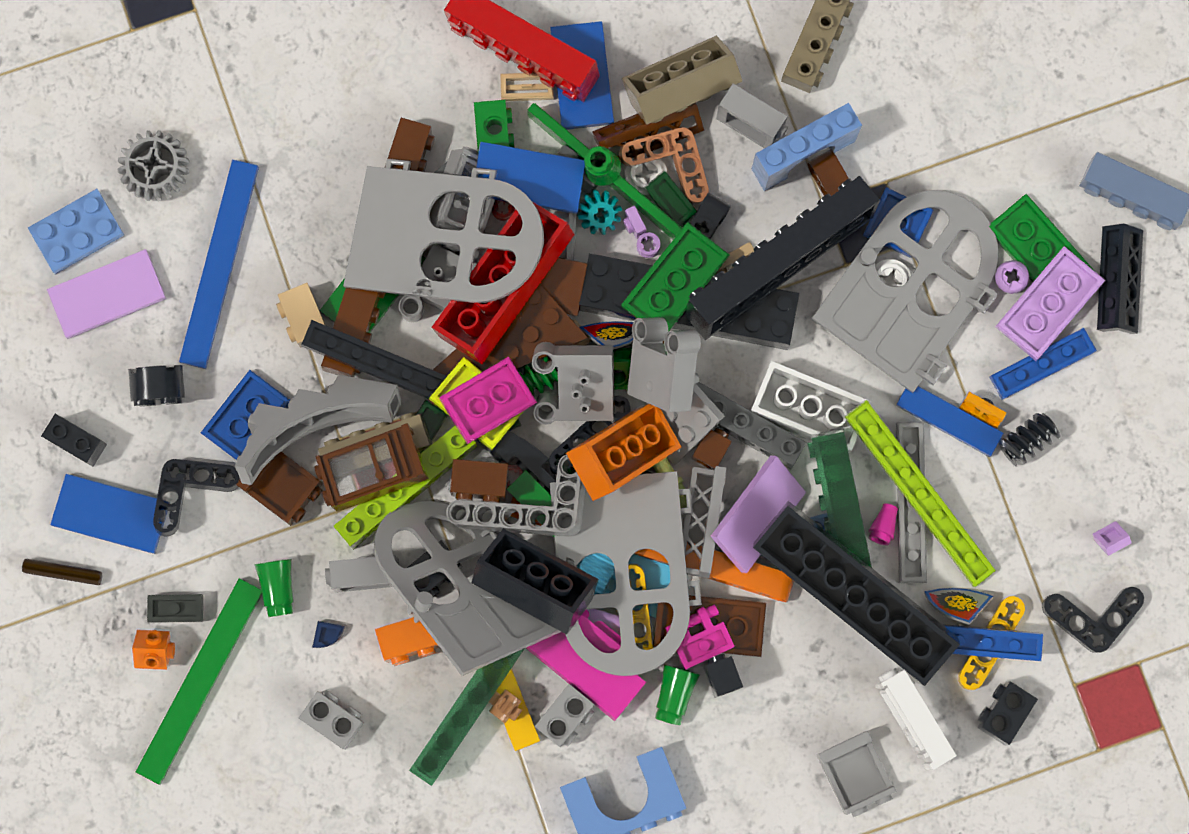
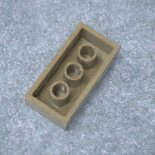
M717 35L622 78L631 105L646 125L657 123L665 116L674 112H681L689 105L698 101L708 100L712 95L722 90H729L733 83L736 85L743 81L734 54Z

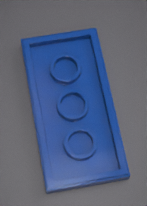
M602 21L550 27L552 36L596 60L600 75L584 102L578 99L576 101L568 99L562 94L563 90L557 87L561 125L566 130L605 126L614 123Z
M480 142L476 168L497 170L496 180L509 183L520 189L532 202L542 208L574 214L578 213L585 168L584 160ZM478 174V178L489 179V175ZM489 197V199L505 201L498 197Z
M65 474L51 520V526L155 554L161 536L156 532L153 525L157 498Z

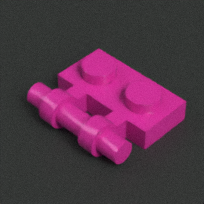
M715 605L706 609L701 607L696 610L695 614L689 616L687 632L676 651L684 670L735 647L724 622L713 626L710 618L719 615ZM702 623L705 630L691 636L688 629ZM671 625L665 627L667 633Z

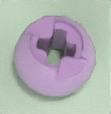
M1009 260L997 268L995 281L1003 292L1009 294L1018 293L1027 286L1029 272L1021 262ZM1014 270L1017 272L1016 277L1020 280L1018 282L1013 281L1010 284L1007 282L1008 277L1005 273H1011Z

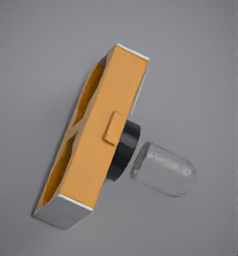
M990 387L983 398L968 391L958 407L995 429H998L1007 415L1005 411L993 404L997 396V389L994 387Z

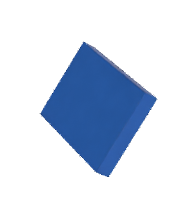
M249 370L200 433L237 460L238 456L243 453L249 436L252 435L248 427V419L254 413L258 404L288 409L290 399Z

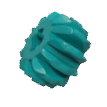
M594 190L593 198L585 194L584 199L587 203H579L578 208L582 212L577 214V218L583 220L581 226L584 229L590 227L591 234H595L599 229L600 233L605 235L606 227L609 226L613 231L616 228L612 222L621 221V217L617 213L622 211V207L616 205L618 202L617 197H610V193L607 190L602 193L601 197L598 190ZM598 208H602L604 210L601 212L600 217L596 216V214L598 213Z

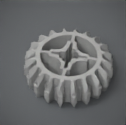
M150 130L146 131V138L137 134V142L134 143L131 139L127 141L130 149L121 148V152L126 156L118 158V162L124 165L117 169L118 173L123 175L120 179L121 182L128 184L126 189L129 192L135 191L137 198L142 197L144 194L146 201H150L153 195L157 201H161V194L163 193L167 198H171L169 191L173 188L175 192H179L180 189L177 183L186 184L185 178L181 175H187L190 172L188 168L184 167L190 163L187 157H183L187 153L186 149L179 148L181 145L178 139L172 141L173 137L169 133L164 138L163 133L159 130L156 132L155 137H153ZM150 148L146 156L138 157L143 151ZM161 148L172 153L174 165L162 160ZM157 162L158 166H154L153 170H151L149 168V165L153 166L154 163ZM134 167L145 172L146 184L136 180ZM169 175L167 179L157 184L161 176Z

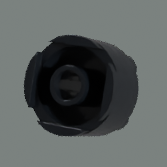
M182 365L128 369L130 400L134 402V406H156L155 400H160L161 404L166 405L182 404V398H185Z

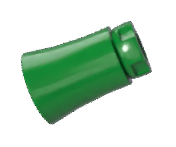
M602 146L593 147L587 152L584 159V171L586 177L592 183L606 186L613 183L619 177L621 162L614 152ZM604 160L605 162L602 167H596L597 161Z
M292 559L254 564L268 617L293 614Z
M664 664L655 719L680 726L693 689L701 674Z

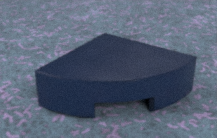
M318 621L312 648L331 646L342 636L345 626Z

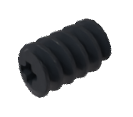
M1035 413L1033 420L1028 419L1024 422L1025 427L1020 425L1016 428V433H1008V440L1005 438L999 440L1002 452L1014 466L1017 467V460L1023 464L1027 463L1026 453L1031 457H1035L1034 447L1043 451L1042 441L1051 445V434L1058 439L1061 437L1056 425L1045 413Z

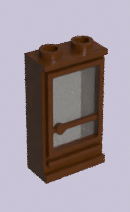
M403 424L396 429L330 453L315 456L318 465L314 466L319 481L324 482L326 490L322 491L326 505H331L334 510L339 512L428 480V474L421 465L420 451L412 437L414 431L409 424Z

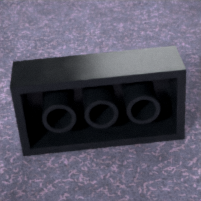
M503 528L477 561L471 583L555 629L568 634L592 601L599 579Z

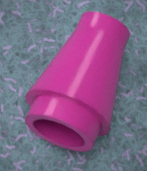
M887 503L883 504L879 514L868 530L871 541L887 546L891 540H894L898 512L896 506Z

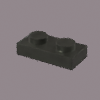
M148 595L147 622H203V595Z

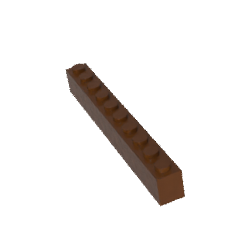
M401 117L387 159L411 161L410 171L425 172L427 160H424L427 150H432L435 136L432 135L431 126ZM393 165L392 169L403 170V166ZM346 288L333 329L370 344L372 339V333H369L371 323H377L380 308H377L379 298L384 299L386 292ZM324 356L321 364L323 371L335 375L355 377L356 373H361V371L326 356Z

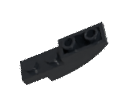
M507 431L497 445L489 452L499 463L505 460L510 464L517 457L519 460L516 464L523 471L526 470L528 473L531 471L538 478L536 481L547 492L550 490V483L556 482L543 468L549 462V458L528 441L510 431Z

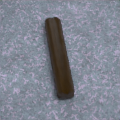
M24 559L22 564V572L26 574L92 585H100L102 581V572L98 570L32 559Z

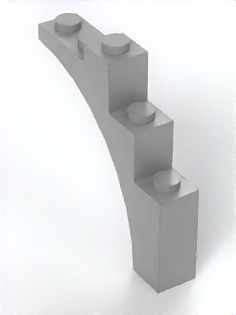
M338 374L334 384L330 385L328 394L298 389L295 397L290 400L288 409L259 403L254 413L248 419V427L252 435L249 436L247 445L243 453L238 456L235 464L241 483L252 485L261 470L279 452L293 442L315 431L333 425L356 421L392 423L402 404L398 386Z

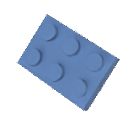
M98 189L91 191L28 227L54 274L61 272L124 236Z

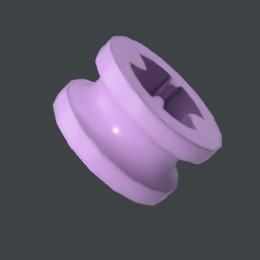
M651 232L640 235L636 245L638 253L645 258L656 256L660 250V239L658 236ZM647 239L653 240V246L656 247L654 250L650 248L649 252L644 250V245L642 244V241L645 240L647 242Z

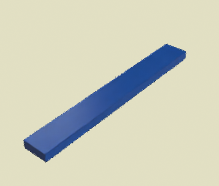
M232 160L179 359L181 364L202 369L207 368L259 170L258 165Z

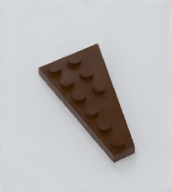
M539 284L482 365L458 349H455L433 370L448 376L463 357L482 372L507 357L511 359L516 369L532 363L534 350L542 342H550L555 346H571L588 339V337L542 285ZM542 354L538 357L541 359L548 355Z

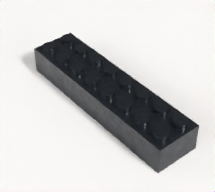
M858 176L853 181L850 178L844 181L838 187V192L832 196L827 194L817 202L818 206L811 211L809 209L804 210L796 217L797 221L794 224L782 226L774 234L776 237L769 242L763 240L753 249L754 253L747 258L745 255L741 256L732 264V269L726 273L724 271L719 272L711 279L710 285L704 289L699 287L689 295L690 299L687 304L686 317L705 341L873 218L880 199L861 176Z
M589 253L587 272L579 302V311L635 321L636 318L623 309L621 304L653 265ZM775 289L712 336L788 350L799 293ZM686 312L672 328L696 330L686 317Z
M787 501L754 541L753 548L901 668L905 669L922 685L925 686L959 647L960 642L956 635L791 502Z

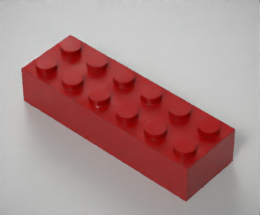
M450 0L444 9L448 19L447 22L455 34L460 37L467 35L474 39L473 43L483 50L489 48L495 51V56L506 63L509 61L518 65L517 68L529 76L532 73L541 77L540 82L549 88L554 86L563 90L562 94L572 101L578 99L584 102L600 77L596 60L490 0Z
M534 202L533 204L537 208L543 224L544 244L539 263L529 279L510 295L495 301L470 303L451 300L431 327L442 340L481 365L575 235L566 221ZM515 210L498 235L514 237L520 233L523 223L517 210ZM487 249L471 271L470 283L474 286H482L494 283L506 276L515 266L516 256L514 252Z

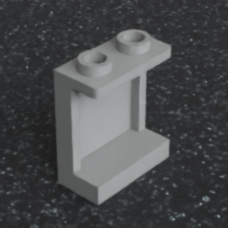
M868 731L816 754L844 814L848 815L851 813L853 817L868 811L866 806L875 801L877 805L893 799L891 794L896 792L873 747V740Z

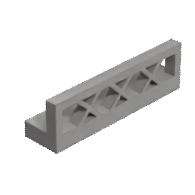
M716 466L714 470L698 467L692 468L689 487L691 489L692 506L702 499L708 507V513L699 519L694 512L685 514L683 527L685 557L694 551L700 559L699 569L686 568L687 575L709 578L711 574L715 541L711 538V535L718 527L726 467ZM697 475L713 477L712 486L703 493L696 485ZM696 491L699 496L694 499V492ZM708 493H710L709 501L705 497ZM692 517L695 522L690 525V519ZM706 519V526L704 527L701 522ZM698 525L704 533V539L694 545L688 537V532ZM688 543L691 548L686 551V545ZM703 544L702 553H700L697 548Z

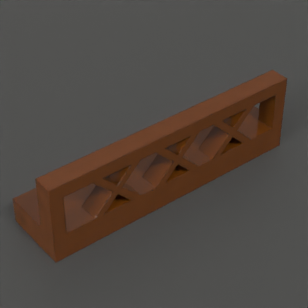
M694 103L681 112H674L665 116L657 123L646 125L639 114H635L594 130L592 133L597 145L608 149L615 145L622 147L624 144L634 141L638 136L648 137L656 135L659 128L664 126L672 128L671 130L682 128L680 125L684 118L692 115L696 125L687 129L693 135L705 130L697 104ZM679 133V137L675 139V142L687 137H682L681 133ZM654 140V142L650 143L651 151L663 147L662 142L659 140ZM644 145L642 149L635 151L629 147L630 151L625 154L627 158H634L639 154L645 153Z

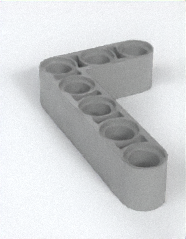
M566 454L558 463L553 507L455 500L448 505L446 516L451 523L463 529L501 531L504 528L514 533L569 537L576 535L581 529L586 488L577 472L567 474V468L572 463ZM570 489H574L575 497L571 501H565V493ZM465 508L466 516L464 519L457 521V512ZM488 510H492L493 516L491 520L483 522V514ZM514 512H518V521L510 525L508 522L509 516ZM540 514H545V523L541 526H535L536 517ZM567 516H572L573 521L570 527L562 528V520Z

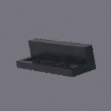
M1124 223L1102 226L1100 276L1105 281L1099 287L1098 331L1119 330L1129 334H1138L1143 244L1142 229ZM1130 234L1133 235V246L1130 244ZM1129 261H1130V263H1131V265H1132L1131 273H1130V270H1129V268H1128V262H1129ZM1127 287L1130 289V298L1127 295ZM1126 313L1129 316V325H1125Z

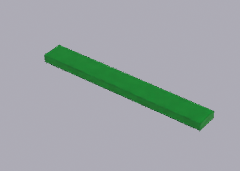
M533 103L527 109L528 117L562 146L565 145L575 151L581 157V160L585 159L587 152L590 150L536 103ZM597 161L596 167H602L604 161ZM619 175L613 183L609 184L612 189L632 206H635L638 211L672 240L682 230V227L622 176Z
M240 578L238 579L135 773L161 785L261 598V589Z

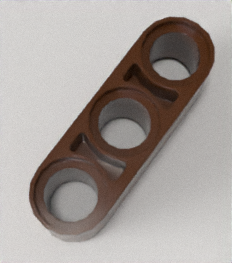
M831 149L807 162L809 171L823 196L827 194L832 196L839 191L838 187L849 179L837 156Z

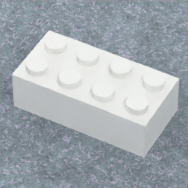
M771 361L751 411L778 427L849 455L858 435L844 416L867 399Z

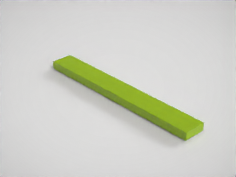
M864 400L845 415L844 418L970 584L976 587L996 571L869 402Z

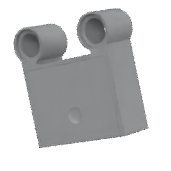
M433 244L422 265V270L425 276L432 281L450 282L456 276L459 256ZM473 263L472 270L477 264ZM423 280V281H421V282L418 284V286H420V285H421L422 283H424V282H430V281H428V280ZM405 295L399 301V311L406 321L417 322L424 314L422 301L443 311L451 300L426 299L420 296ZM416 303L419 306L418 310L414 314H407L404 311L407 304Z
M663 317L637 318L632 325L633 345L627 394L667 412L691 411L693 387L699 381V375L695 373L697 353L701 347L699 333L696 330L668 332V325Z
M550 342L538 344L534 350L532 366L540 374H549L555 367H558L559 399L556 395L549 392L542 393L537 397L533 413L537 422L547 425L554 421H613L615 412L613 346H555ZM545 354L550 356L552 360L545 362L540 360L538 356ZM542 405H549L553 410L546 412L540 407Z

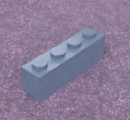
M1096 152L1092 157L1079 185L1084 188L1087 194L1094 197L1100 195L1108 199V202L1115 207H1126L1132 210V213L1139 218H1149L1156 221L1157 225L1165 230H1176L1182 224L1189 209L1188 193L1099 152Z

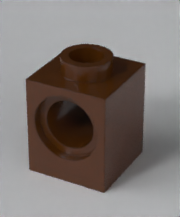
M715 428L714 431L711 430L701 440L692 456V460L708 469L714 470L716 466H719L732 441L728 439L729 435L718 428Z

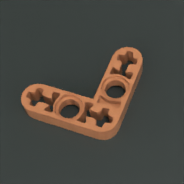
M677 128L630 141L620 148L619 158L626 166H636L672 156L682 192L691 203L703 201L709 192L694 135L687 128ZM679 133H681L682 137H687L688 141L684 143L685 151L691 149L692 152L679 157L678 153L683 152V147L681 143L676 144L675 139L679 137ZM652 140L662 142L664 149L661 154H654L650 150ZM641 143H644L645 153L635 156V161H632L631 157H626L625 153L629 151V147L633 151L643 148ZM685 158H690L695 162V170L692 173H687L682 168V162ZM698 174L699 179H695L694 183L697 188L701 187L702 192L698 194L699 198L695 194H690V190L693 189L692 180L686 182L685 178H691Z

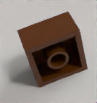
M453 459L451 496L456 497V500L473 501V498L493 503L506 501L508 464Z

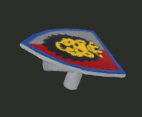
M599 322L579 327L599 346H613L614 350L631 346V343H633V322Z
M942 588L924 591L928 602L933 608L944 616L958 621V626L969 627L993 599L992 595L970 589Z

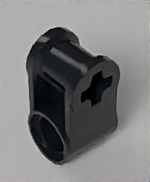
M708 192L691 225L697 230H700L701 227L704 228L705 233L703 232L702 234L711 240L718 226L725 219L731 205Z

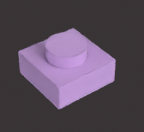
M635 206L626 209L623 224L629 234L633 233L635 238L638 239L640 235L646 233V227Z
M1116 521L1093 533L1095 542L1108 556L1131 544L1130 536Z

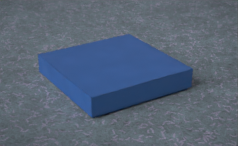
M886 187L875 214L869 221L863 236L870 238L888 212L906 196ZM926 208L911 213L902 220L900 224L901 231L918 243L934 210ZM887 243L884 245L896 252H899L911 258L909 254H907L905 251H903L893 243Z

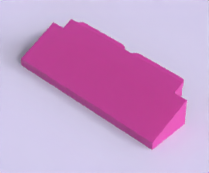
M586 609L578 619V622L587 640L603 653L618 651L621 647V636L602 621H596L593 624L588 619L589 611ZM563 632L526 647L529 652L590 700L613 721H616L646 683L638 675H612L590 666L574 651Z

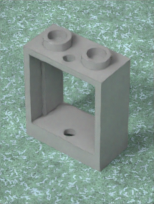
M734 83L719 104L716 119L763 148L783 139L788 129V126L785 125L788 116Z
M393 555L396 563L399 565V559ZM376 557L329 561L330 568H325L326 584L335 592L393 587L381 571Z

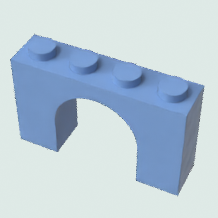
M847 103L757 152L751 169L763 190L766 191L786 180L789 172L797 164L816 152L829 147L835 153L854 143L862 124L851 105Z
M662 747L636 757L647 784L648 797L643 809L632 818L616 820L604 815L595 803L586 777L560 787L578 834H631L630 831L639 827L643 832L656 827V821L666 817L667 821H671L683 816L681 811L686 809V806Z

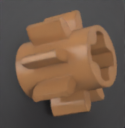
M506 689L502 694L495 692L488 701L493 705L489 712L504 723L509 718L515 721L522 712L518 708L521 700Z

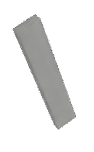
M897 422V441L925 476L924 422ZM897 488L899 583H927L926 524Z

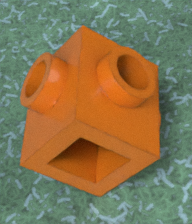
M137 630L132 646L134 668L167 670L169 659H174L175 643L170 641V631Z

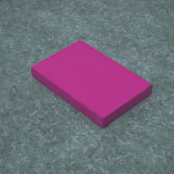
M509 357L439 398L467 445L537 403Z

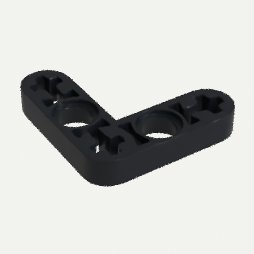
M182 459L167 461L163 465L153 518L156 532L164 537L174 535L177 532L186 487L222 492L236 490L238 488L236 484L240 480L236 468L231 465ZM174 467H178L179 472L187 473V468H190V479L186 480V475L180 473L176 475V478H172L168 471L171 472L174 470ZM200 469L209 472L208 479L203 482L194 479V474ZM217 471V476L225 478L227 473H231L235 480H230L229 484H225L224 479L216 478V483H213V472ZM173 491L177 493L178 499L175 503L167 504L163 501V496L167 492ZM165 510L170 511L169 519L173 523L169 524L167 529H163L162 524L159 523L165 521Z
M1128 587L1121 590L1096 622L1060 594L1047 596L1042 602V610L1049 619L1092 653H1101L1111 646L1142 607L1144 595L1136 587ZM1134 593L1136 595L1134 600L1137 603L1136 605L1130 604L1126 607L1125 611L1129 612L1127 616L1122 609L1116 607V604L1118 603L1120 607L1123 606L1127 601L1125 594L1130 595ZM1059 600L1060 609L1066 612L1069 608L1072 612L1068 613L1062 622L1059 618L1063 614L1059 611L1051 612L1049 601ZM1111 612H1115L1121 617V624L1117 628L1111 627L1107 622V617ZM1072 616H1079L1083 620V627L1080 631H1074L1070 628L1069 620ZM1089 626H1092L1093 629L1089 632L1093 636L1102 635L1101 642L1103 646L1098 645L1094 647L1092 645L1094 640L1089 635H1086L1084 639L1081 635L1088 630Z

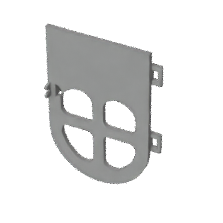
M387 159L385 168L367 166L343 285L345 288L420 296L426 299L437 298L470 303H485L510 295L520 288L534 272L539 263L544 244V230L541 217L533 202L520 189L509 183L496 180L497 170L473 168L471 177L410 171L411 161ZM393 165H402L403 170L392 169ZM478 174H488L489 179L478 178ZM456 192L467 194L470 197L466 224L460 231L436 228L431 223V208L435 201L443 194ZM487 198H501L518 211L523 223L518 235L510 237L480 232L484 202ZM435 243L460 246L456 276L452 281H432L425 276L421 267V257L428 246ZM487 248L514 252L516 263L511 272L494 283L482 286H474L470 283L474 255L477 249ZM423 280H428V281H430V282H424V283H422L420 286H418V284H419L421 281H423Z
M938 190L923 191L904 198L884 217L811 319L911 393L916 390L923 379L934 385L947 367L938 357L974 307L985 314L998 295L989 288L998 263L997 240L995 233L989 227L991 225L989 220L972 202L951 192ZM926 208H938L947 214L949 223L931 248H923L901 231L900 224L902 220L911 213ZM961 230H969L974 233L980 245V267L976 277L972 280L964 278L942 260L943 254ZM887 243L895 244L918 263L916 270L903 286H888L877 274L875 261L878 253ZM929 274H936L959 292L958 302L951 312L946 315L932 316L926 314L917 305L916 293ZM986 293L990 297L983 306L979 303V300ZM935 364L939 369L932 377L928 372Z
M677 471L638 475L614 492L592 501L585 489L580 531L576 535L569 537L554 536L556 557L575 567L585 557L596 553L606 555L614 563L615 591L613 593L594 595L586 609L613 607L618 610L621 634L620 649L614 653L599 651L584 636L578 620L570 632L565 634L578 656L590 666L602 672L618 676H633L649 672L661 666L677 651L685 637L689 624L690 606L702 605L699 580L687 581L681 514L693 513L691 489H679ZM556 482L550 483L552 507L554 505ZM568 490L564 495V500L571 501L575 497V490ZM679 495H686L687 508H680ZM567 516L562 520V528L570 527L573 521L572 516ZM642 549H650L666 558L670 568V583L666 588L635 591L630 587L628 563L635 552ZM688 587H695L696 600H689ZM669 603L674 613L667 635L653 649L642 650L638 648L635 644L633 608L636 605Z
M420 501L402 505L392 513L387 514L378 526L374 539V553L377 563L383 574L408 605V614H415L414 622L418 623L420 621L461 676L561 632L473 585L458 568V563L483 554L497 537L495 534L497 531L465 529L472 535L474 541L448 551L435 539L426 527L425 522L434 518L449 521L446 516V509L449 504ZM460 509L457 512V521L464 519L466 511ZM403 530L412 532L430 554L431 559L409 568L400 567L392 553L393 536ZM436 572H442L457 589L459 598L450 604L432 603V595L424 591L419 593L414 586V582Z

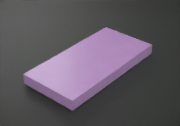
M1063 247L995 327L1037 361L1105 280L1066 247Z
M146 249L47 289L67 339L166 299Z
M770 456L712 533L711 538L740 572L747 573L761 555L753 548L754 541L787 501L796 506L806 492L777 456Z

